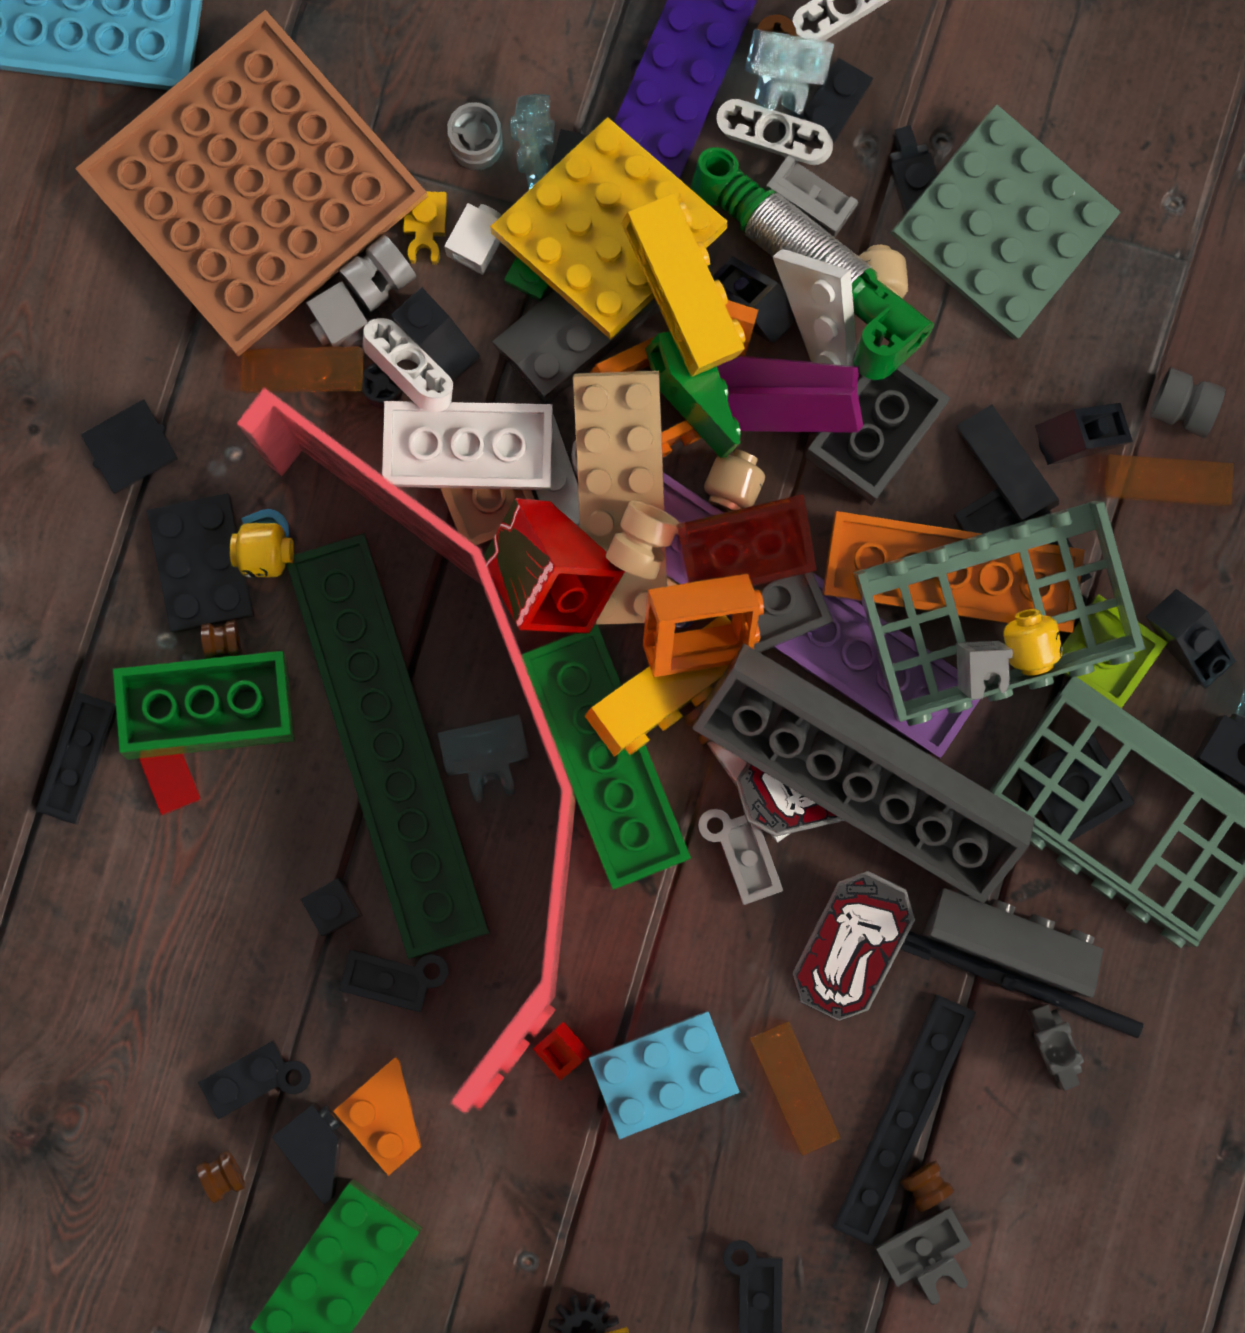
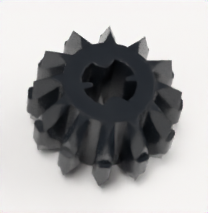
M573 1294L570 1296L573 1310L570 1311L565 1305L559 1303L556 1306V1311L565 1320L549 1319L548 1327L553 1330L562 1331L560 1333H573V1326L580 1327L582 1320H587L590 1322L591 1330L596 1328V1333L610 1332V1330L606 1329L619 1324V1318L617 1315L603 1318L610 1309L608 1301L601 1303L596 1310L593 1308L595 1303L594 1294H588L586 1306H580L579 1297L577 1294Z

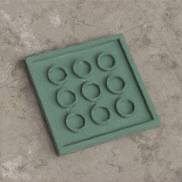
M995 105L890 234L1013 340L1020 338L1121 212L1001 107Z

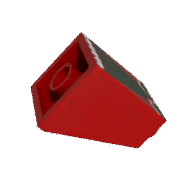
M515 498L483 557L492 582L520 630L590 633L625 573L624 570L609 562L606 558L607 552L551 501Z

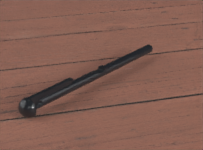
M909 931L900 950L928 961L932 957L998 983L1003 989L1018 991L1134 1038H1139L1142 1032V1022Z

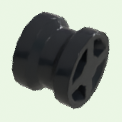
M376 363L369 365L363 371L360 379L361 389L369 403L375 407L384 408V401H400L404 392Z

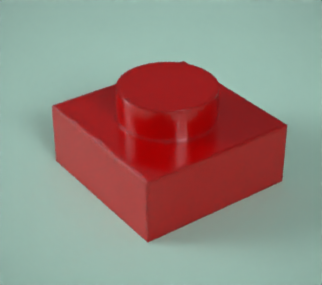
M564 1021L533 1048L560 1081L592 1054Z

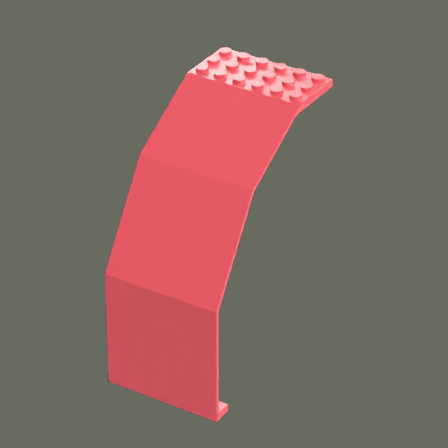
M264 388L237 424L272 470L283 476L301 451L305 452L485 588L562 789L542 982L451 1101L452 1104L465 1114L472 1106L480 1110L505 1078L498 1072L502 1069L508 1073L530 1045L524 1039L528 1032L536 1036L556 1010L550 1003L555 998L576 804L574 794L481 550Z

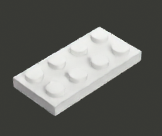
M384 401L382 476L396 487L551 490L553 405L451 402L449 407L443 411L428 412L422 410L411 401Z

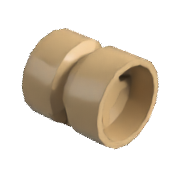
M629 501L620 522V526L624 531L614 535L606 553V558L616 567L628 573L646 579H655L665 558V554L661 549L671 545L680 522L657 507L639 501Z

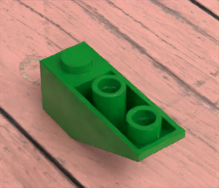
M671 332L658 333L645 348L651 370L659 371L660 392L720 458L727 457L741 443V431L737 419L732 417L728 404V387L725 380L720 377L717 366L691 377Z

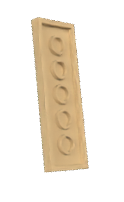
M659 371L580 373L573 375L580 528L606 552L614 535L624 531L620 526V522L629 501L643 502L664 511ZM666 547L661 549L665 554V558L655 579L642 578L625 571L594 625L645 623L648 589L667 586Z

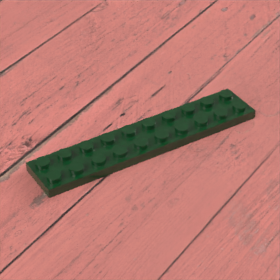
M365 533L294 555L293 562L286 563L407 958L411 959L490 934Z

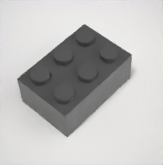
M905 364L899 366L890 376L884 379L872 380L862 376L858 381L857 393L864 426L858 433L820 432L805 455L808 460L871 506L951 399Z

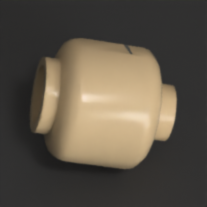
M879 244L869 247L866 252L859 255L863 261L872 266L877 272L879 281L898 296L904 298L908 292L906 259L902 254L892 250L887 245Z
M735 449L733 455H728L724 458L717 456L704 484V490L710 496L708 502L721 510L736 515L739 514L740 510L751 509L765 480L764 472L756 466L758 459L738 449Z

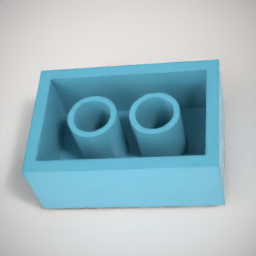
M708 1011L589 1056V1061L619 1139L740 1093Z

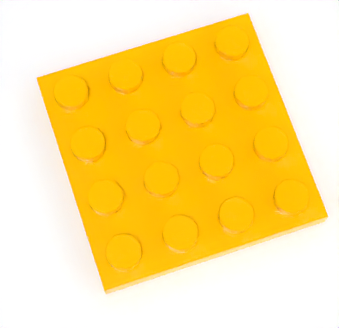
M607 117L497 219L490 228L493 236L611 340L655 298L621 224L627 212L674 193L678 203H684L689 210L692 218V227L690 229L696 242L701 241L705 248L727 229V220Z

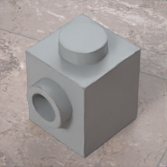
M343 281L306 302L316 319L310 326L322 346L330 342L337 353L343 348L346 352L352 351L363 344L364 327L368 322Z

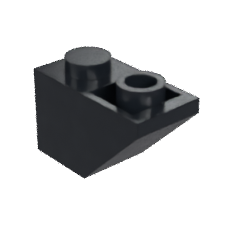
M1175 589L1146 616L1156 635L1168 642L1165 647L1203 688L1206 689L1236 662L1209 612L1178 589Z

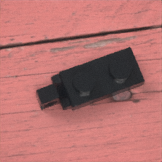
M911 125L894 130L893 140L897 152L890 154V171L904 215L938 175L931 152H928L926 144L917 146Z

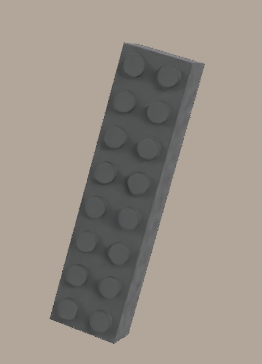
M746 644L742 645L704 701L692 728L983 904L1029 847L1035 821L1033 817Z

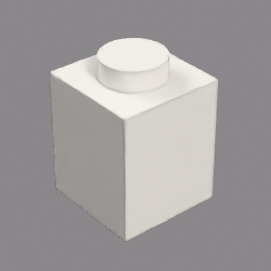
M468 203L444 246L446 255L483 275L500 244V241L491 234L490 226L502 215L487 205L480 204L477 208Z

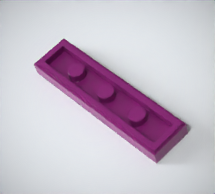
M740 355L717 366L719 375L725 380L727 387L858 388V366Z
M728 387V404L732 417H735L739 423L740 431L858 433L864 426L857 388Z

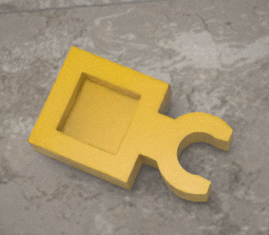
M426 191L428 197L404 216V234L415 235V239L408 247V257L411 264H416L418 250L427 248L432 252V264L437 265L440 259V252L437 243L434 241V236L446 237L447 192Z

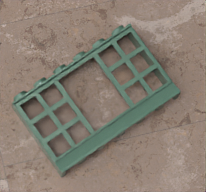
M1095 500L853 572L894 716L899 722L906 720L908 726L931 720V713L947 708L948 713H957L973 707L972 700L976 699H970L958 689V686L938 691L930 662L957 654L956 645L927 653L919 623L949 615L956 642H966L947 573L1019 552L1034 609L1040 610L1041 615H1046L1039 588L1068 580L1076 609L1051 617L1058 624L1079 618L1087 646L1086 648L1062 654L1060 660L1054 664V668L1041 675H1024L1019 669L1009 670V686L1004 693H1001L998 687V674H996L991 684L984 680V697L988 696L989 701L1010 697L1013 695V688L1028 684L1029 689L1048 686L1054 683L1053 676L1069 672L1070 677L1091 673L1095 670L1094 664L1107 660L1110 661V665L1126 663L1135 659L1134 652L1145 649L1105 502ZM1096 530L1104 559L1074 568L1066 538ZM1057 541L1065 571L1036 579L1028 549ZM1106 568L1114 598L1085 606L1077 577ZM938 576L946 606L916 615L908 585ZM899 588L908 618L881 625L873 595ZM1117 607L1125 636L1096 644L1088 615ZM910 626L919 656L892 664L884 634ZM921 665L929 694L903 702L895 672Z
M1069 677L989 790L1035 819L1030 839L1032 846L1041 851L1046 846L1059 855L1056 859L1059 865L1074 875H1077L1079 871L1088 875L1094 880L1090 885L1093 889L1110 900L1115 895L1129 904L1125 909L1126 912L1144 924H1147L1149 920L1153 921L1163 928L1160 935L1179 949H1182L1184 944L1188 947H1197L1205 933L1245 877V851L1240 859L1236 861L1217 848L1233 822L1245 829V795L1077 677ZM1064 703L1090 720L1073 746L1047 728ZM1097 726L1123 744L1106 769L1081 752V749ZM1041 736L1067 753L1051 778H1048L1024 761ZM1132 750L1193 794L1129 884L1069 842L1068 839L1129 751ZM1074 759L1100 776L1083 802L1058 785V782ZM1018 769H1021L1044 786L1028 811H1025L1001 794ZM1051 792L1078 809L1061 834H1058L1035 818V815ZM1200 799L1226 816L1209 841L1183 824ZM1177 832H1180L1203 849L1187 874H1184L1160 857ZM1211 855L1232 869L1215 895L1194 881ZM1155 864L1180 881V884L1164 907L1138 890ZM1188 888L1209 902L1192 928L1171 914Z

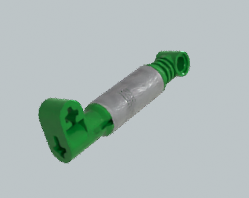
M719 147L704 150L698 158L691 190L711 206L721 205L725 212L736 218L740 223V230L771 256H774L781 249H785L851 270L854 314L867 324L853 357V364L859 367L860 375L872 380L884 379L890 376L921 347L934 327L933 322L879 281L877 272L872 266H869L862 258L853 253L852 250L850 251L849 248L839 242L838 239H835L834 236L815 223L814 220L796 208L795 205L773 189L765 190L762 187L759 188L756 182H752L747 175H744L738 169V160L732 152ZM884 338L889 341L888 346L881 345Z

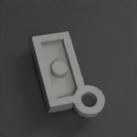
M709 809L703 813L698 823L699 832L707 841L721 842L743 905L783 891L760 828L747 822L745 815L731 820L729 815L720 809ZM714 817L719 818L723 822V829L717 834H713L707 829L708 820Z

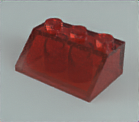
M803 494L676 524V541L686 583L748 574L752 586L817 571Z

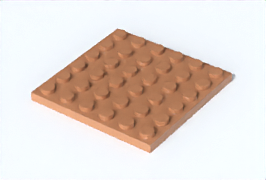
M266 10L75 168L78 174L238 357L336 275L342 266L355 256L361 254L367 246L387 232L428 197L425 189Z

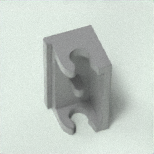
M788 155L766 186V190L773 189L834 237L837 236L859 203L852 196L848 197L797 163V160L791 155Z
M998 640L956 643L958 689L970 699H983L985 692L984 680L991 684L996 677V673L999 676L998 687L1000 692L1004 693L1009 686V658H1013V649Z

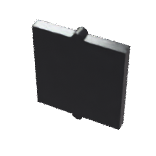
M144 399L80 434L94 458L93 466L101 470L114 494L178 459L164 435L166 428L164 425L158 424Z

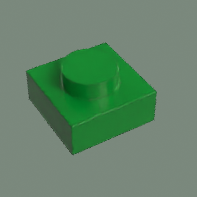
M518 257L514 260L504 279L505 284L539 302L543 300L550 287Z

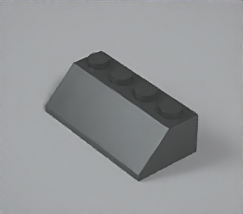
M553 290L493 340L492 343L544 404H548L573 383L574 374L585 373L657 313L660 308L654 298L610 340L560 294Z
M951 885L950 890L946 888L938 890L922 936L1077 996L1093 998L1103 954L1102 948L1093 945L1095 937L1074 929L1070 930L1068 936L1053 930L1055 922L1035 914H1031L1029 920L1013 915L1016 907L996 899H991L990 905L983 904Z

